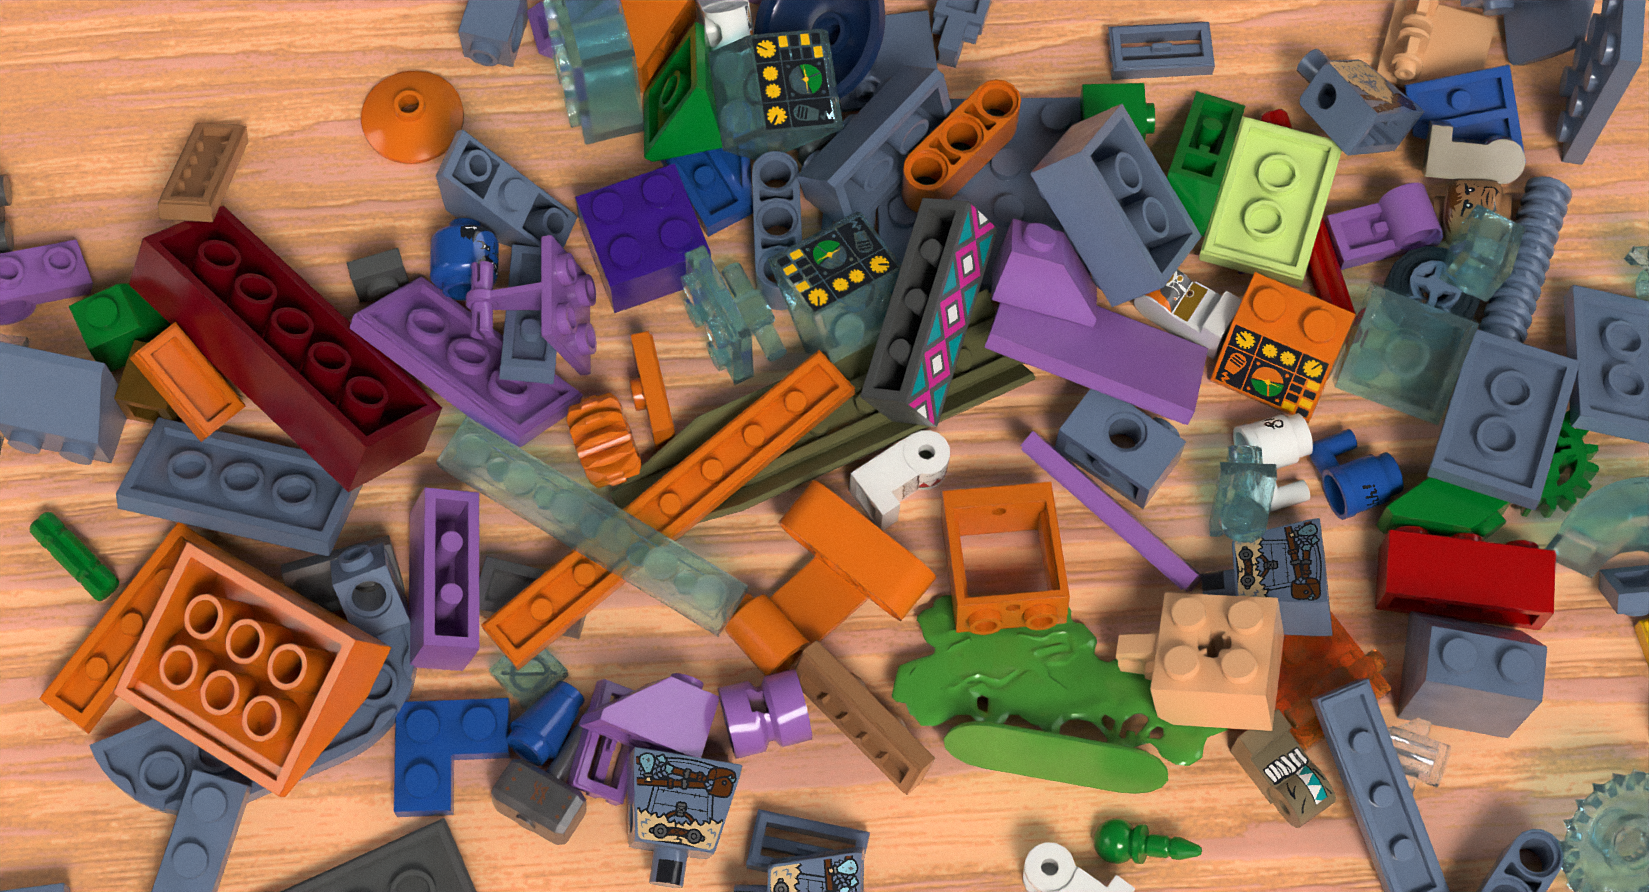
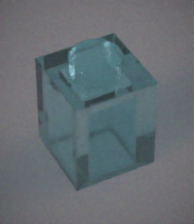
M1477 204L1453 235L1439 279L1466 294L1473 295L1487 302L1511 275L1525 227Z

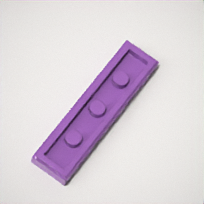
M1032 431L1020 445L1023 447L1021 450L1181 590L1192 592L1201 582V574L1043 436Z

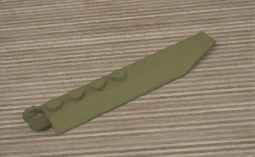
M987 289L978 293L939 423L1029 383L1036 378L1034 373L1023 365L1025 363L985 348L995 316V310ZM879 337L829 358L832 364L855 387V394L699 523L744 511L902 440L913 433L931 427L893 422L860 397ZM780 381L696 417L644 463L638 475L627 478V482L622 483L611 493L618 511L620 512Z

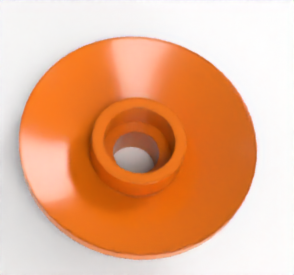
M425 71L400 72L382 80L368 94L361 112L362 129L370 146L384 158L403 164L427 162L445 153L449 149L456 132L462 130L464 123L463 105L455 88L442 77ZM418 105V108L411 113L401 111L407 106Z

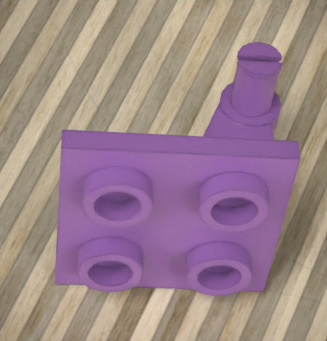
M552 235L541 237V282L493 290L494 265L487 261H480V265L477 262L471 264V290L466 294V306L471 310V337L484 340V335L488 339L494 336L493 310H541V336L581 376L591 374V354H595L597 348L596 334L590 323V306L595 305L596 302L595 284L591 275L586 274L575 262L572 254L567 253Z

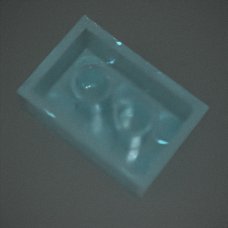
M621 0L542 1L548 24L547 30L553 52L554 67L558 82L562 85L565 97L563 99L570 127H581L585 145L644 131L636 56Z

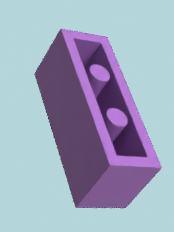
M425 487L410 511V665H414L415 668L463 671L479 650V492Z

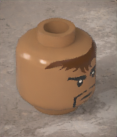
M1457 179L1448 185L1445 196H1435L1433 208L1439 224L1443 228L1444 239L1450 246L1492 248L1498 243L1500 236L1509 235L1512 195L1504 194L1499 182L1494 180Z

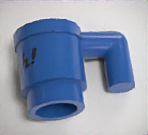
M1346 429L1314 441L1312 454L1309 455V458L1322 476V486L1327 502L1335 515L1341 520L1351 518L1357 513L1389 502L1391 496L1401 493L1404 488L1399 466L1395 459L1387 452L1376 456L1369 454L1345 464H1339L1335 456L1357 448V440L1351 429Z

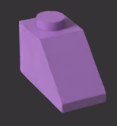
M1013 218L992 267L991 300L1094 327L1097 321V286L1065 233L1053 230L1042 223H1028Z
M673 673L670 677L648 683L583 714L579 726L632 748L638 747L701 758L720 697L703 690L704 684L697 678L681 673Z

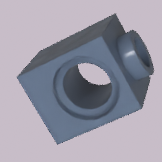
M468 0L458 30L464 57L470 58L484 66L500 64L513 67L529 19L527 15V0Z
M383 542L371 547L368 545L354 546L340 554L338 559L330 561L332 585L349 623L373 636L410 622L407 598ZM365 581H374L381 585L372 592H360L355 589L357 585Z

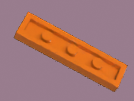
M178 522L39 698L46 706L87 734L93 730L118 696L113 693L187 542L222 550L182 523Z

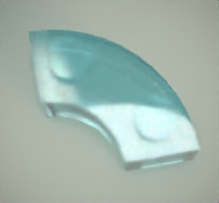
M1636 477L1616 481L1588 495L1569 513L1549 539L1544 549L1555 550L1557 563L1591 579L1607 560L1620 553L1635 551L1649 553V477Z

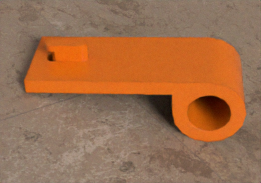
M815 557L770 598L765 594L756 598L751 594H747L740 598L726 614L730 621L725 627V632L762 674L767 676L789 670L798 662L804 649L816 640L821 642L869 598Z

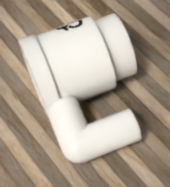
M1297 413L1287 417L1280 414L1234 428L1233 442L1237 458L1244 473L1249 478H1252L1263 509L1272 512L1310 500V491L1304 480L1278 487L1273 474V470L1295 464L1299 461V458L1312 454V436L1301 414Z

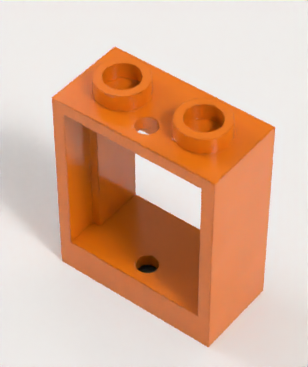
M1052 482L942 491L941 524L956 633L972 632L977 635H989L998 632L1000 629L1018 627L1045 630L1056 624L1066 623L1070 594ZM1038 530L1047 591L981 597L968 596L960 536Z

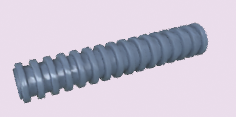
M1533 177L1525 185V193L1520 200L1521 207L1517 210L1516 220L1511 228L1512 234H1510L1507 240V248L1502 255L1503 262L1498 267V276H1496L1493 282L1494 289L1489 295V304H1487L1484 310L1485 317L1479 325L1481 331L1520 343H1524L1527 338V329L1532 323L1531 315L1536 310V301L1541 295L1540 287L1545 282V273L1550 267L1549 259L1554 254V245H1556L1559 239L1558 232L1563 226V218L1568 211L1567 205L1572 198L1571 189L1560 180L1552 177Z

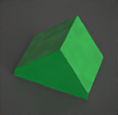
M698 22L692 25L644 92V158L652 162L724 148L722 79L714 54L711 52L705 26Z

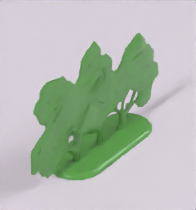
M951 595L942 596L934 601L933 607L923 610L917 616V621L922 628L923 637L928 644L935 648L934 653L900 665L897 670L892 698L896 702L906 703L909 714L915 717L921 726H936L956 715H971L976 721L965 722L952 727L943 739L945 749L953 757L966 764L983 769L1118 793L1139 794L1152 792L1162 788L1169 780L1168 769L1158 757L1134 747L1151 743L1157 748L1159 754L1171 763L1190 766L1203 757V749L1207 737L1228 730V728L1172 725L1158 718L1150 690L1152 680L1145 679L1144 674L1120 671L1117 659L1111 662L1100 660L1094 654L1097 644L1096 637L1084 624L1076 623L1071 619L1072 611L1070 607H1068L1067 622L1056 624L1049 629L1032 630L1027 627L1000 629L998 632L989 635H977L972 632L956 633ZM981 695L988 698V713L978 709L977 698ZM1134 714H1144L1148 717V722L1137 735H1135V732L1127 730L1126 738L1119 736L1123 722ZM1010 715H1020L1029 723L1039 726L1043 731L1007 725L1004 722ZM1104 715L1115 720L1112 730H1108L1104 726L1102 720ZM1073 719L1089 721L1103 732L1107 742L1059 734L1060 726L1066 721ZM1157 726L1163 728V736L1160 739L1149 738L1150 732Z

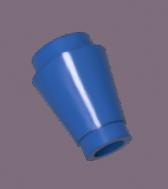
M558 681L554 688L550 689L510 724L512 732L506 738L508 745L518 756L535 766H542L547 759H554L579 713L580 707L585 702L584 697L572 685L564 681Z

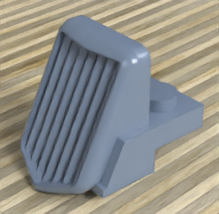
M1461 0V6L1481 8L1484 15L1504 16L1508 59L1512 65L1518 66L1553 58L1575 49L1579 40L1586 39L1595 0Z

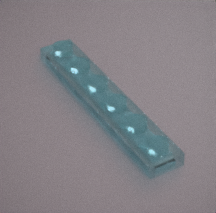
M468 416L436 460L438 467L717 637H719L748 592V585Z

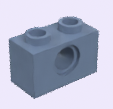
M1090 389L1060 427L1055 448L1069 460L1144 509L1179 462L1186 441L1180 438L1177 429L1166 420L1158 417L1152 419L1137 409L1135 405ZM1117 434L1126 435L1134 441L1135 446L1127 449L1117 447L1112 443L1110 437Z

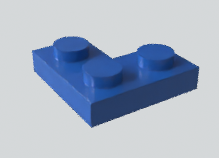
M509 698L404 702L396 716L394 813L397 817L454 815V760L510 758L511 748L506 740L511 733V704Z

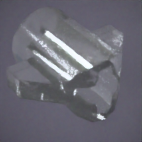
M1420 718L1399 726L1387 728L1412 794L1417 781L1436 788L1439 786L1451 752V745L1428 737L1432 722Z

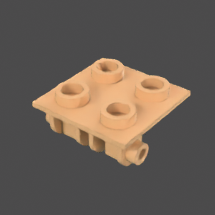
M1395 0L1377 72L1394 86L1404 88L1405 84L1484 69L1496 19L1440 5V0Z

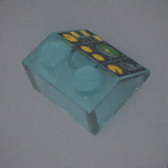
M812 29L748 35L708 53L723 151L757 160L758 157L766 152H788L844 129L828 31Z
M857 211L768 258L806 353L813 355L820 350L833 364L879 338L901 264L861 212Z

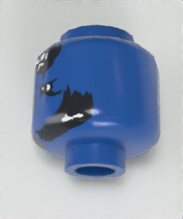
M458 218L452 220L449 226L440 228L432 235L430 243V280L437 288L443 290L442 293L446 297L466 301V294L471 290V264L477 262L479 265L480 261L491 262L494 265L493 286L496 284L499 265V242L490 230L481 227L480 223L474 219Z

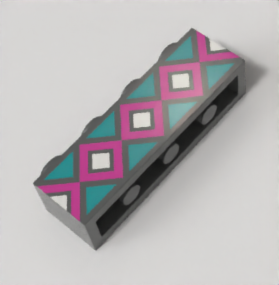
M922 198L860 396L893 422L938 426L998 230L969 201Z

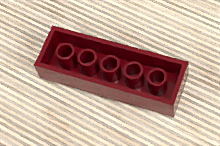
M224 205L219 207L213 222L183 221L142 239L129 285L171 325L176 322L200 352L347 492L424 452L442 407L385 354L350 329L351 323Z

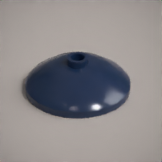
M762 0L755 20L754 38L777 36L781 61L757 64L781 62L787 97L786 101L830 98L831 103L843 98L861 83L878 56L885 30L884 0ZM811 33L820 34L821 44L812 43ZM800 34L809 35L810 45L801 44ZM789 35H798L799 46L790 45ZM778 36H787L788 47L779 46ZM822 46L823 57L815 58L813 47ZM811 47L812 58L804 59L802 48ZM800 48L801 59L793 60L791 49ZM789 49L790 60L782 61L780 50ZM823 58L830 96L788 100L782 62ZM799 66L792 70L789 77L791 87L800 94H811L808 85L806 86V82L801 80L804 77ZM819 72V73H816V74H814V75H811V76H809L808 78L813 77V76H815V75H818V74H820V72Z

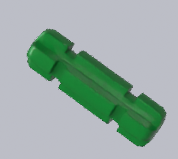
M45 512L32 522L29 530L34 538L81 583L95 600L103 601L116 591L119 586V580L64 526L54 513Z

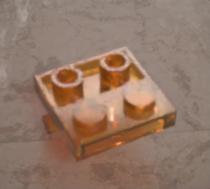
M1331 611L1333 636L1284 635L1275 711L1279 709L1292 726L1290 733L1304 752L1325 739L1311 698L1360 678L1369 679L1377 702L1387 696L1392 689L1380 674L1388 666L1384 656L1377 649H1372L1367 654H1364Z

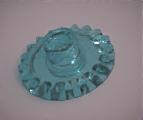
M1633 769L1631 774L1627 775L1612 773L1610 781L1604 784L1592 783L1593 792L1586 799L1575 800L1578 809L1573 818L1563 820L1567 832L1565 838L1558 841L1563 851V864L1561 868L1568 879L1566 884L1574 892H1649V773Z

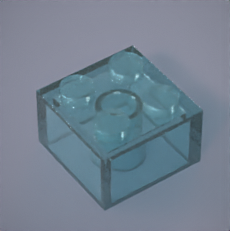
M1371 280L1333 375V384L1335 388L1439 425L1479 323L1468 315Z

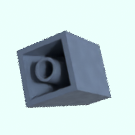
M1411 611L1408 619L1397 718L1509 738L1542 703L1547 646L1521 630Z

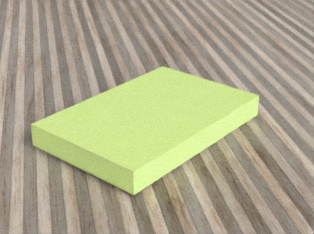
M1242 116L1200 251L1199 260L1253 275L1257 272L1273 280L1302 287L1342 153L1339 146L1332 139Z

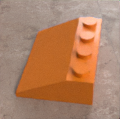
M187 542L113 694L275 795L286 797L367 699L392 647L223 550Z

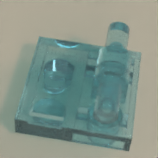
M705 245L684 253L687 274L681 276V282L687 298L683 299V303L694 327L704 326L711 340L706 343V347L716 369L719 372L726 369L734 385L754 377L752 335H755L768 361H775L783 357L787 350L772 324L775 321V316L762 292L758 289L754 290L739 262L732 263L721 272L734 296L732 298Z

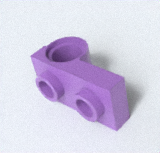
M1422 183L1401 185L1383 195L1379 203L1327 215L1324 221L1341 270L1403 255L1410 250L1424 246H1438L1443 238V231L1426 188Z
M77 239L0 254V325L14 324L26 319L34 312L37 304L91 294L93 281Z

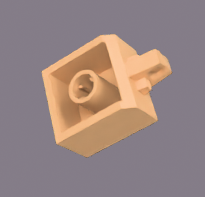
M1165 593L1159 629L1150 630V634L1119 635L1116 650L1118 667L1122 672L1144 674L1145 679L1152 680L1150 690L1157 717L1172 725L1272 731L1284 640L1278 598Z

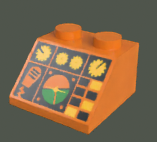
M1255 272L1232 321L1210 381L1285 414L1293 415L1299 413L1303 416L1306 423H1309L1351 332L1356 314Z

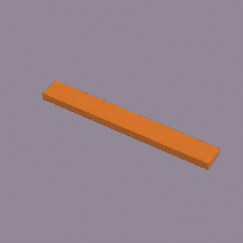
M818 350L481 624L482 629L513 666L520 670L565 633L568 628L587 615L855 394V387Z

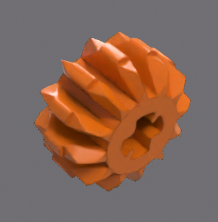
M611 392L600 396L595 394L581 399L580 403L568 408L567 423L570 428V434L586 477L592 485L598 489L608 485L613 487L627 482V478L640 473L642 464L638 448L622 405L615 395Z

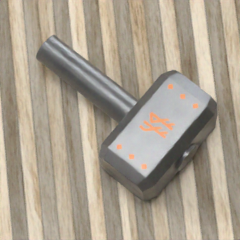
M580 720L546 771L541 770L524 759H513L491 792L492 804L497 812L555 845H565L569 841L586 813V799L582 792L565 783L568 779L583 727L579 726Z

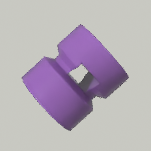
M795 669L764 676L761 686L758 687L753 686L747 680L718 688L725 725L735 759L766 752L769 742L774 740L782 747L812 740L809 715Z

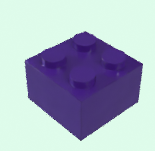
M675 163L575 197L581 229L614 313L713 280L711 252Z

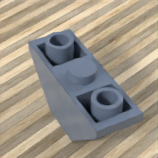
M459 130L456 132L436 174L445 210L457 219L469 218L478 221L481 227L490 230L496 236L500 244L512 247V244L541 247V237L552 235L564 248L578 216L466 131Z

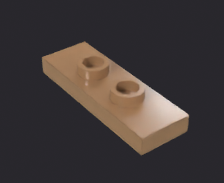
M213 123L195 124L157 203L159 219L200 222L214 221L248 144L247 126Z
M818 640L804 649L794 668L798 675L802 692L903 793L908 795L920 785L936 758L907 730L903 720L895 713L889 712L868 691L862 679L856 674L849 672Z

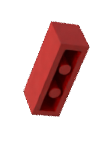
M1403 526L1396 530H1389L1378 550L1375 609L1408 614L1411 611L1478 623L1540 630L1554 614L1556 551L1539 549L1538 544L1526 540H1514L1506 544L1484 542L1483 537L1471 533H1458L1451 537L1429 535L1428 530L1416 526Z

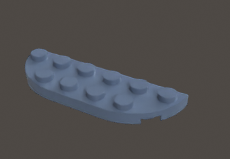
M411 622L373 635V637L392 648L367 699L299 781L361 754L379 741L395 724L397 714L404 702H408L417 674V668L414 665H410ZM154 718L89 745L101 769L118 788L138 803L163 813L178 815L193 769L252 787L247 803L272 793Z

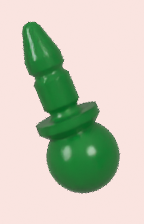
M1112 818L1102 822L1096 829L1093 839L1097 854L1104 861L1112 864L1125 863L1130 859L1136 864H1143L1147 855L1149 857L1165 859L1171 857L1173 860H1183L1198 857L1202 854L1201 846L1185 838L1176 836L1170 838L1167 835L1159 834L1149 835V829L1146 824H1138L1134 828L1131 823L1120 818Z

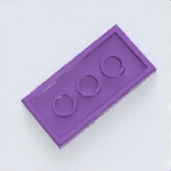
M421 276L355 313L350 324L352 331L514 451L566 417L568 408L580 403L583 394L556 374L554 376V384L499 379L503 335L493 329L494 336L490 339L485 335L484 340L471 337V312L451 297H446L440 289Z
M1001 302L998 303L985 343V348L1184 425L1189 424L1195 412L1208 348L1099 306H1097V321L1094 327H1089Z

